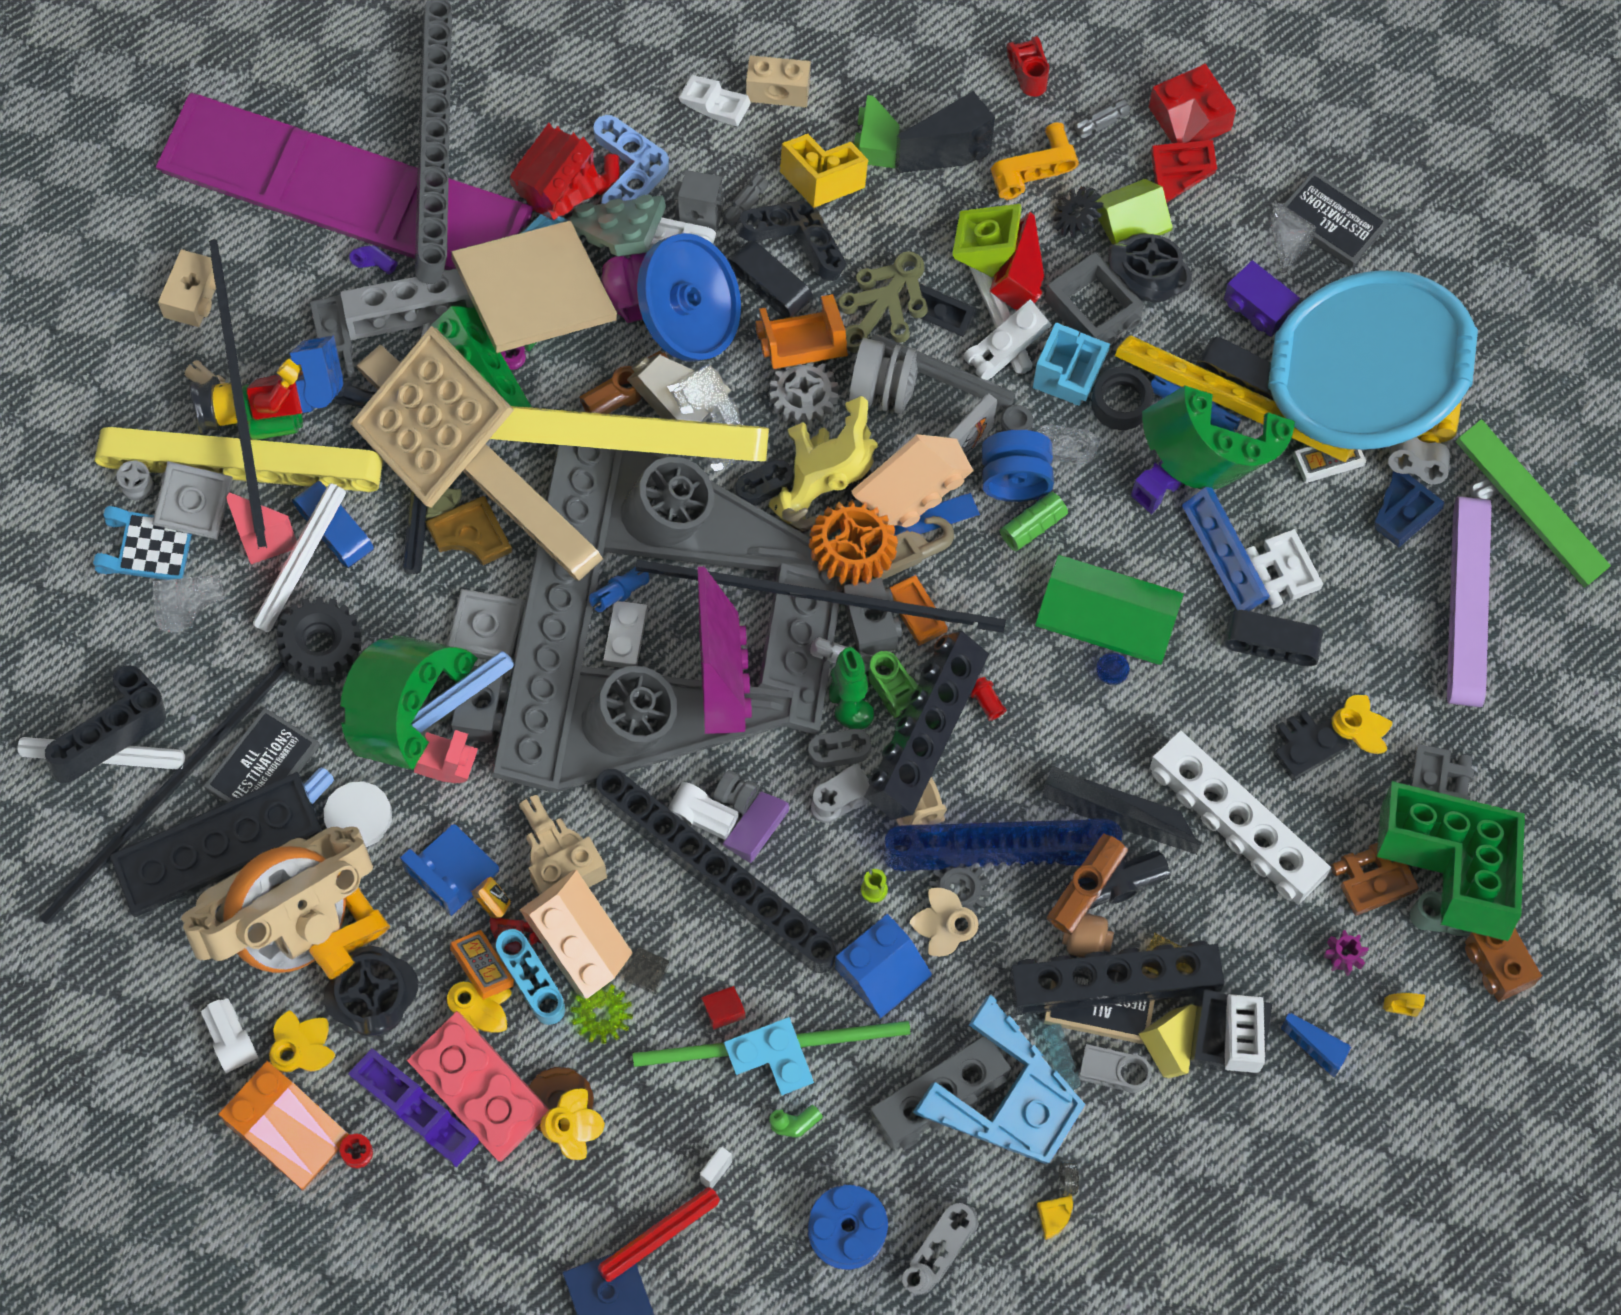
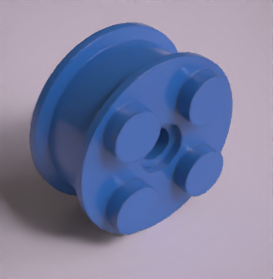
M855 1185L837 1186L822 1194L811 1210L808 1224L809 1241L816 1255L829 1266L843 1270L861 1268L873 1261L884 1245L888 1230L887 1214L880 1200L870 1191ZM850 1224L854 1230L846 1232L841 1226Z

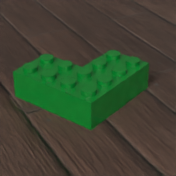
M1392 781L1380 809L1377 857L1443 873L1440 925L1509 941L1522 912L1525 814Z

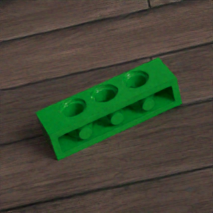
M451 306L431 324L432 327L438 329L510 406L532 408L501 352L496 353L475 308Z

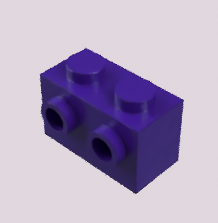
M1252 260L1227 284L1224 300L1233 311L1240 312L1249 319L1257 330L1264 331L1272 337L1280 329L1289 314L1298 306L1300 297Z

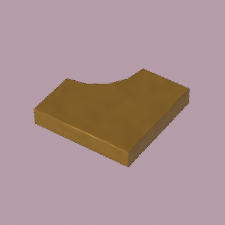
M481 496L425 521L439 552L448 550L466 551L474 555L482 565L512 553V547L485 496Z

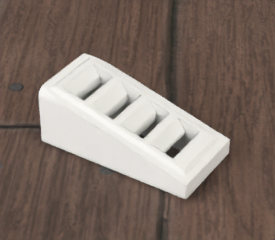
M1229 994L1227 997L1225 1069L1230 1071L1260 1072L1265 1063L1263 997ZM1236 1009L1254 1011V1016L1236 1014ZM1237 1024L1254 1025V1028H1237ZM1237 1038L1253 1040V1044L1239 1043Z

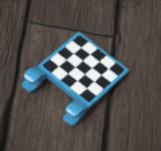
M108 506L104 511L106 525L110 527H126L119 559L107 554L97 553L93 561L95 571L100 574L120 573L182 582L192 534L152 525L154 515L128 512L117 507Z

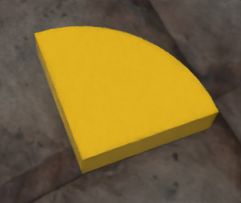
M1416 993L1388 995L1384 998L1383 1010L1416 1017L1424 1007L1425 995Z
M1072 1196L1037 1203L1036 1206L1045 1240L1058 1235L1066 1227L1073 1209Z

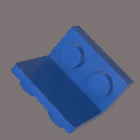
M455 824L443 832L420 855H416L409 849L400 857L405 872L450 916L456 913L473 897L472 890L488 877L493 878L500 871L499 866Z

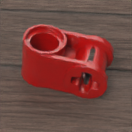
M1034 36L1031 38V41L1019 44L1007 43L1008 60L1023 93L1032 97L1044 94L1048 86L1049 64L1044 55L1039 37Z

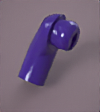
M374 245L353 249L349 254L350 262L358 268L378 266L387 274H391L398 265L397 261Z

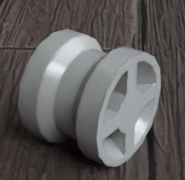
M134 460L128 461L119 467L117 481L124 496L137 501L147 498L152 493L154 482L145 464Z

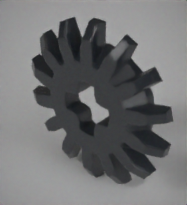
M1081 186L1078 189L1077 196L1074 189L1070 190V200L1064 196L1061 197L1065 205L1055 206V211L1061 213L1056 214L1053 217V221H1058L1055 229L1059 231L1062 228V236L1066 237L1070 230L1071 238H1076L1077 231L1085 235L1087 234V227L1094 228L1096 226L1093 221L1095 218H1101L1102 214L1098 213L1097 209L1102 208L1103 203L1096 202L1102 196L1099 193L1093 194L1094 188L1091 187L1085 192L1086 187ZM1075 206L1084 207L1080 211L1079 217L1076 218L1074 215H1071L1075 211Z

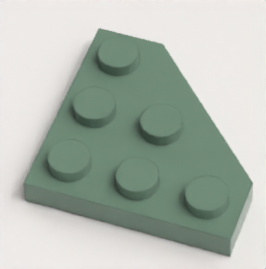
M642 195L634 200L627 201L614 199L606 204L599 205L586 203L574 209L570 220L578 236H586L589 243L599 248L609 247L610 252L616 256L645 253L649 250L666 204L663 195L654 197L652 195Z

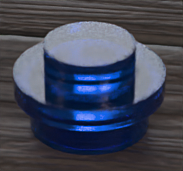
M1118 653L1103 655L1096 667L1099 679L1108 685L1123 683L1130 671L1128 661Z

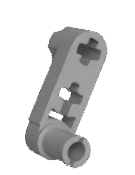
M956 1203L945 1210L911 1261L910 1268L903 1273L902 1283L911 1293L920 1295L929 1293L936 1283L940 1282L970 1235L977 1230L979 1225L977 1212L972 1207ZM966 1211L968 1215L965 1219L969 1220L968 1226H959L956 1229L954 1225L957 1222L953 1220L956 1213L964 1214ZM944 1240L947 1242L945 1249L949 1254L946 1258L939 1256L933 1264L940 1267L936 1274L930 1266L922 1264L920 1261L923 1256L927 1261H930L935 1253L934 1249L931 1248L934 1242L940 1244ZM915 1273H919L921 1278L917 1286H914L912 1283V1276Z

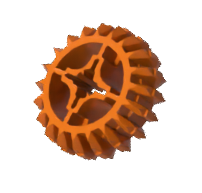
M853 500L849 502L848 507H844L838 502L835 510L827 507L824 511V516L819 515L816 518L815 525H813L810 531L809 548L812 550L811 558L812 561H818L817 567L819 571L828 570L827 576L829 580L834 576H838L841 585L846 579L851 580L853 586L858 584L859 579L869 584L872 576L876 579L880 578L883 571H888L891 568L892 561L897 553L898 539L897 536H894V525H888V515L878 517V507L870 511L867 509L866 502L861 507H855ZM841 529V534L835 536V540L828 541L827 538L830 534ZM878 545V551L866 558V552L871 550L872 546Z

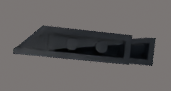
M1052 767L1042 798L1074 808V814L1197 855L1201 842L1195 838L1181 811L1086 779L1083 781L1058 767Z

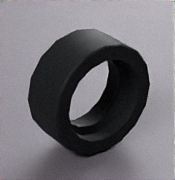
M1119 366L1111 368L1101 374L1094 384L1091 407L1095 417L1103 425L1114 430L1125 431L1133 429L1143 423L1142 411L1152 406L1154 391L1150 380L1142 372L1131 367ZM1115 385L1129 386L1135 389L1141 396V404L1136 410L1130 412L1116 411L1104 402L1106 389Z

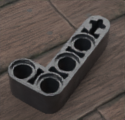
M126 665L115 671L113 684L118 699L116 703L47 745L45 758L50 774L55 781L60 783L74 781L164 724L166 711L162 695L138 667Z

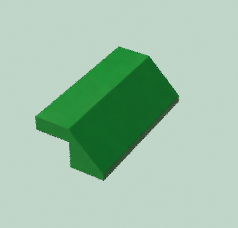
M1058 554L1035 626L1162 665L1184 593Z

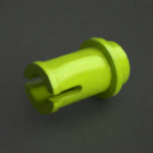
M871 869L872 874L868 871L864 876L861 894L868 902L877 903L885 899L888 887L884 872L879 869Z

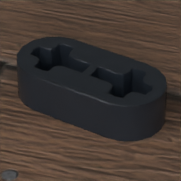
M774 460L738 478L736 482V495L752 505H758L777 496L783 487H787V489L791 487L793 483L792 467L783 460ZM773 473L784 474V480L780 481L778 478H773ZM749 485L751 488H755L756 493L751 495L749 491L745 492V486Z

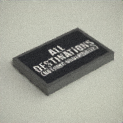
M1315 171L1307 177L1281 207L1276 218L1351 268L1355 266L1389 224V220Z
M264 708L209 778L204 788L223 802L228 803L295 772L300 773L320 747V744L314 738Z

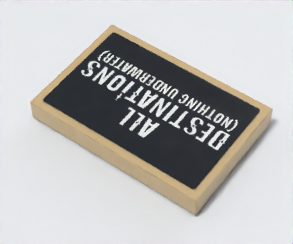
M1112 970L1107 973L1108 977L1114 982L1125 980L1123 974L1119 971ZM1143 973L1148 978L1158 977L1155 975ZM1083 974L1073 976L1074 982L1078 985L1086 986L1090 984L1089 978ZM1053 980L1051 983V989L1056 987V984ZM1155 1000L1046 1012L1044 1024L1144 1044L1139 1033L1151 1025Z

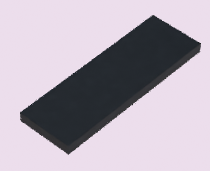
M295 772L109 856L130 913L136 918L240 871L252 859L268 850L278 848L295 838L308 840L322 832V828L302 778L298 772Z

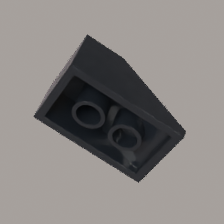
M974 91L970 92L897 135L895 169L898 173L966 166L975 160L980 161L984 159L992 149L995 116Z

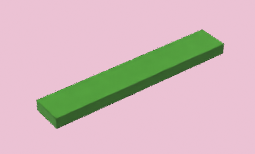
M1482 419L1455 441L1584 588L1611 566Z

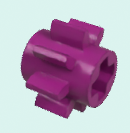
M1343 930L1339 940L1332 936L1329 938L1327 944L1332 949L1327 950L1323 957L1331 960L1333 964L1331 971L1336 969L1344 970L1346 976H1349L1353 966L1358 969L1363 968L1365 962L1360 957L1365 956L1369 948L1362 947L1359 941L1361 938L1360 934L1354 937L1348 935L1346 930ZM1347 949L1351 952V954H1348L1345 957L1341 954V952Z

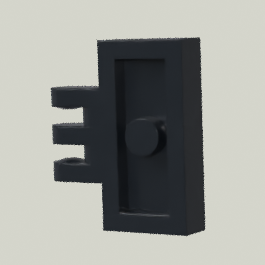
M1303 709L1297 713L1303 725L1299 723L1296 717L1291 716L1286 719L1289 728L1292 730L1291 732L1283 722L1275 726L1285 745L1278 748L1274 756L1292 781L1348 750L1350 744L1334 730L1331 718L1317 726L1308 712Z

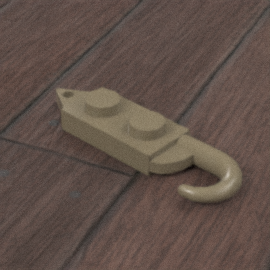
M932 516L924 520L925 524H937L944 531L941 538L930 543L919 533L913 531L908 532L907 530L896 535L898 539L896 557L892 561L891 568L888 571H883L880 578L882 580L921 563L923 559L947 549L954 540L952 525L941 517ZM878 545L872 546L871 550L866 552V558L878 551Z

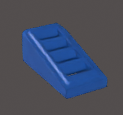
M1289 1013L1281 1029L1335 1078L1351 1049L1350 1045Z

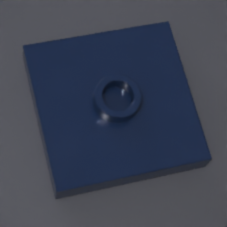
M614 1253L563 1272L577 1315H654L637 1264H634L611 1282H607L599 1273V1264Z

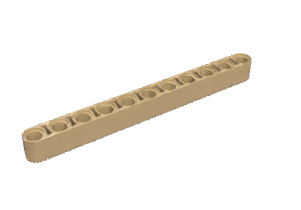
M379 345L356 367L378 390L400 362L382 345ZM486 444L462 471L576 581H580L603 560L600 553L586 538Z

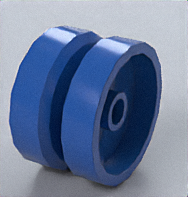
M1009 430L989 436L982 443V464L985 467L982 474L984 492L994 499L1008 502L1030 501L1047 495L1053 490L1054 485L1053 468L1050 465L1053 459L1051 440L1039 432L1030 430Z

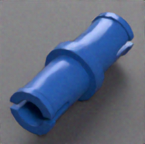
M634 567L622 576L612 577L606 586L590 594L589 602L593 607L601 602L594 610L603 612L617 601L623 602L627 600L633 591L649 583V574L643 572L638 575L637 573L640 571H635L636 567Z

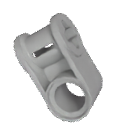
M856 764L846 768L837 776L815 788L811 812L816 820L822 823H829L853 809L860 808L870 802L864 797L869 787V780L859 765Z

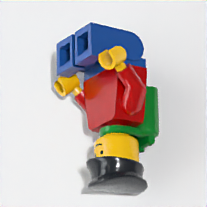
M334 335L303 340L290 353L291 360L287 359L277 370L278 375L259 378L251 384L243 385L242 390L251 439L259 440L298 433L299 429L303 427L302 413L312 412L315 408L326 407L338 395L343 387V376ZM213 376L205 384L195 381L191 382L190 396L200 435L206 436L210 430H222L224 425L237 423L231 382L220 384L216 376Z

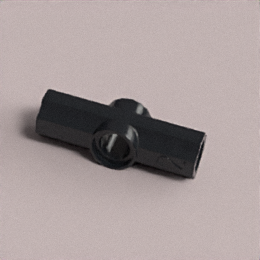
M1156 850L1127 862L1122 860L1102 889L1100 897L1094 901L1089 909L1109 901L1111 904L1123 902L1135 896L1138 890L1170 879L1171 874L1164 854L1160 850ZM1082 878L1078 881L1079 886L1086 891L1094 890L1097 887L1095 881L1091 878Z

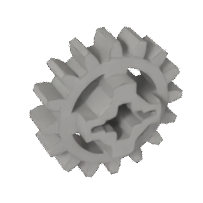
M813 362L807 363V365L799 364L795 367H784V373L776 371V381L770 382V403H775L774 412L776 414L783 412V421L785 422L790 418H794L795 425L801 423V420H806L809 427L812 426V419L816 418L822 423L824 422V412L832 415L833 405L838 403V382H833V372L825 374V365L823 363L817 368L813 367Z

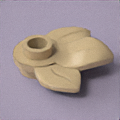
M930 888L928 895L931 907L914 915L910 920V924L919 934L931 938L928 946L929 955L946 956L955 951L960 941H967L976 934L978 919L973 911L962 907L959 897L954 892L944 888ZM960 917L965 918L968 922V927L964 931H959L955 927V921Z

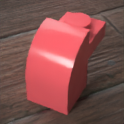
M455 730L452 740L426 732L425 738L429 743L417 762L414 773L443 782H466L478 749L465 745L468 734Z

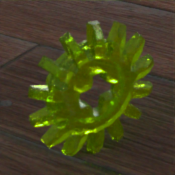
M613 984L610 985L608 992L603 991L602 987L587 999L577 995L575 999L581 1004V1007H571V1012L580 1016V1018L571 1020L572 1024L583 1025L577 1032L580 1036L588 1031L591 1032L588 1039L591 1043H593L597 1035H601L602 1044H606V1034L611 1033L615 1040H618L620 1037L616 1029L619 1028L627 1032L629 1027L623 1024L622 1021L633 1019V1014L624 1012V1010L632 1006L631 1001L622 1003L621 1000L626 993L621 991L617 996L614 995L615 985ZM605 1005L608 1006V1014L611 1018L608 1021L602 1019L600 1022H596V1014L593 1010L596 1007L602 1009Z

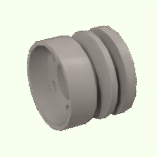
M863 338L855 362L849 401L863 396L868 400V407L870 408L876 395H881L882 410L888 411L892 398H895L894 412L903 415L907 403L912 398L918 372L916 361L917 349L908 348L904 361H901L902 347L900 345H896L891 357L887 358L884 357V342Z

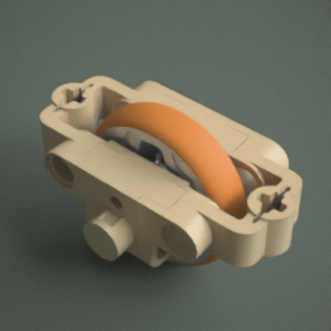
M354 826L346 828L330 827L308 840L295 838L278 848L258 855L246 864L243 869L204 891L199 896L196 906L185 912L181 917L184 924L183 929L195 957L198 960L212 958L216 961H222L237 953L249 965L272 973L295 971L314 962L315 960L309 953V949L314 944L324 943L331 933L341 928L345 914V897L357 890L361 878L373 870V865L360 830ZM221 904L219 911L215 913L217 907Z

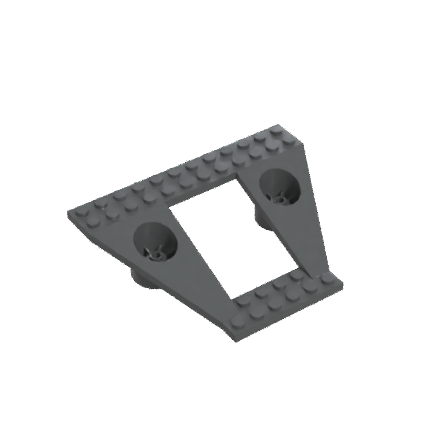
M568 445L556 446L546 501L586 538L602 557L603 552L777 572L775 582L841 593L842 585L839 582V577L834 576L829 580L827 576L828 570L819 571L817 567L818 561H812V550L809 548L810 537L710 481L709 476L696 463L682 457L667 456L664 453ZM658 486L659 490L651 489L649 487ZM647 497L654 499L655 506L651 507ZM685 508L694 510L695 519L693 521L685 511ZM656 511H659L666 518L661 517ZM678 516L682 523L671 522L672 517ZM537 544L513 660L514 666L511 670L490 777L557 793L595 782L601 772L610 768L625 773L783 726L811 734H816L820 731L830 662L826 661L824 656L822 659L812 656L810 648L812 641L817 637L829 640L831 645L834 642L839 604L773 593L758 687L750 686V693L744 694V698H751L752 718H745V732L705 734L701 680L662 676L660 673L643 666H628L619 670L582 666L593 609L589 602V596L591 593L596 592L602 561L580 581H576ZM617 692L621 699L619 701L609 699L607 695ZM607 707L615 709L617 717L611 719ZM647 718L657 720L655 732L647 722ZM620 722L626 726L627 731L621 730L616 723ZM640 726L646 736L633 735V729Z

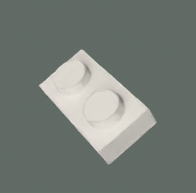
M620 601L614 603L603 659L605 666L625 668L638 665L648 611L647 605Z

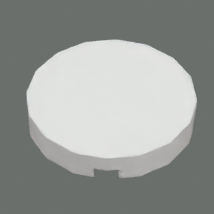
M363 781L350 782L337 788L329 796L324 807V823L327 828L357 827L360 830L366 847L379 842L392 822V808L385 793L376 785Z

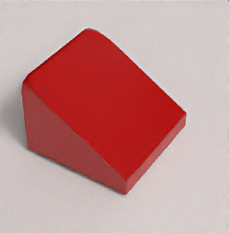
M734 986L701 997L713 1030L746 1019L744 1007Z

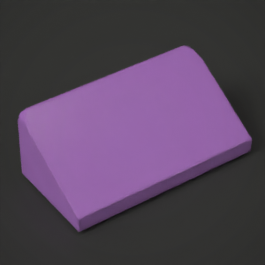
M760 792L725 840L723 846L747 862L752 863L788 813L789 803Z

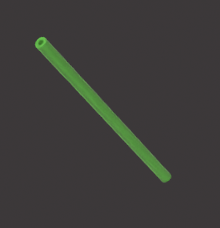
M909 1021L800 1033L796 1034L800 1047L910 1035L911 1032ZM723 1042L633 1053L634 1067L729 1055Z

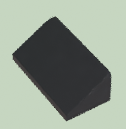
M919 283L921 296L925 299L928 307L926 315L921 319L964 337L979 308ZM917 304L912 309L920 310L923 305Z

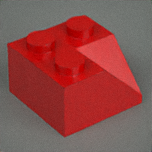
M1206 64L1152 87L1149 109L1172 144L1206 141L1232 130L1236 108Z

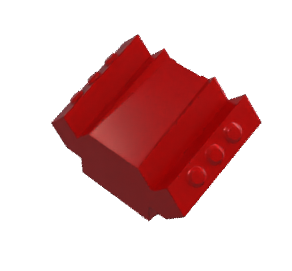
M549 122L510 175V185L519 196L526 199L528 205L533 207V211L552 220L567 214L574 206L583 200L591 198L604 187L593 164L594 149L585 138L579 139L574 132L571 135L565 133L558 126L554 129Z

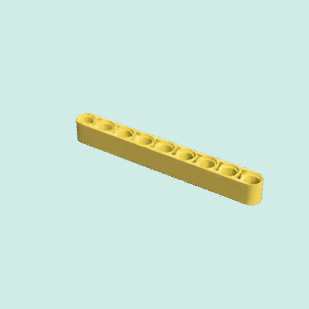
M511 406L514 411L490 438L766 461L769 428Z
M105 427L100 430L95 462L102 467L119 469L122 464L136 460L145 464L149 472L163 473L169 461L232 476L233 480L246 481L241 444L238 438ZM251 440L257 482L310 487L317 481H321L326 488L331 483L344 490L373 492L379 489L383 459L377 452Z

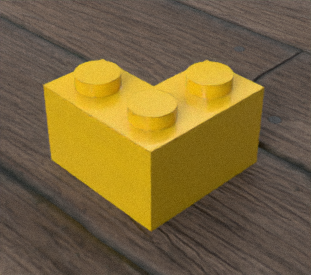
M805 134L782 143L780 173L813 208L865 188L868 159L852 142L824 151L809 134Z

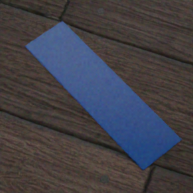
M971 493L941 502L937 506L928 509L920 516V520L910 527L894 525V536L907 530L908 532L913 531L923 534L941 528L937 524H925L924 520L928 517H941L950 524L980 515Z

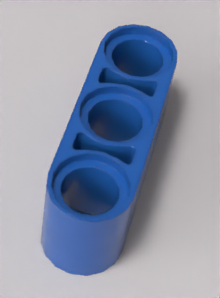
M317 481L292 499L296 509L306 522L309 521L326 490L325 485L321 481ZM340 504L321 539L346 568H349L372 552L374 547L364 531Z

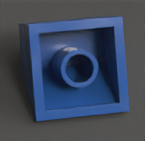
M889 914L885 915L835 957V970L879 1019L884 1017L932 976L910 937Z

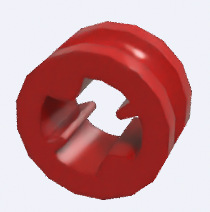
M357 1133L350 1134L340 1144V1155L347 1166L359 1169L370 1163L373 1157V1148L366 1136ZM359 1143L362 1149H366L364 1154L360 1153L361 1158L354 1159L351 1153H347L349 1148L353 1149L352 1144Z

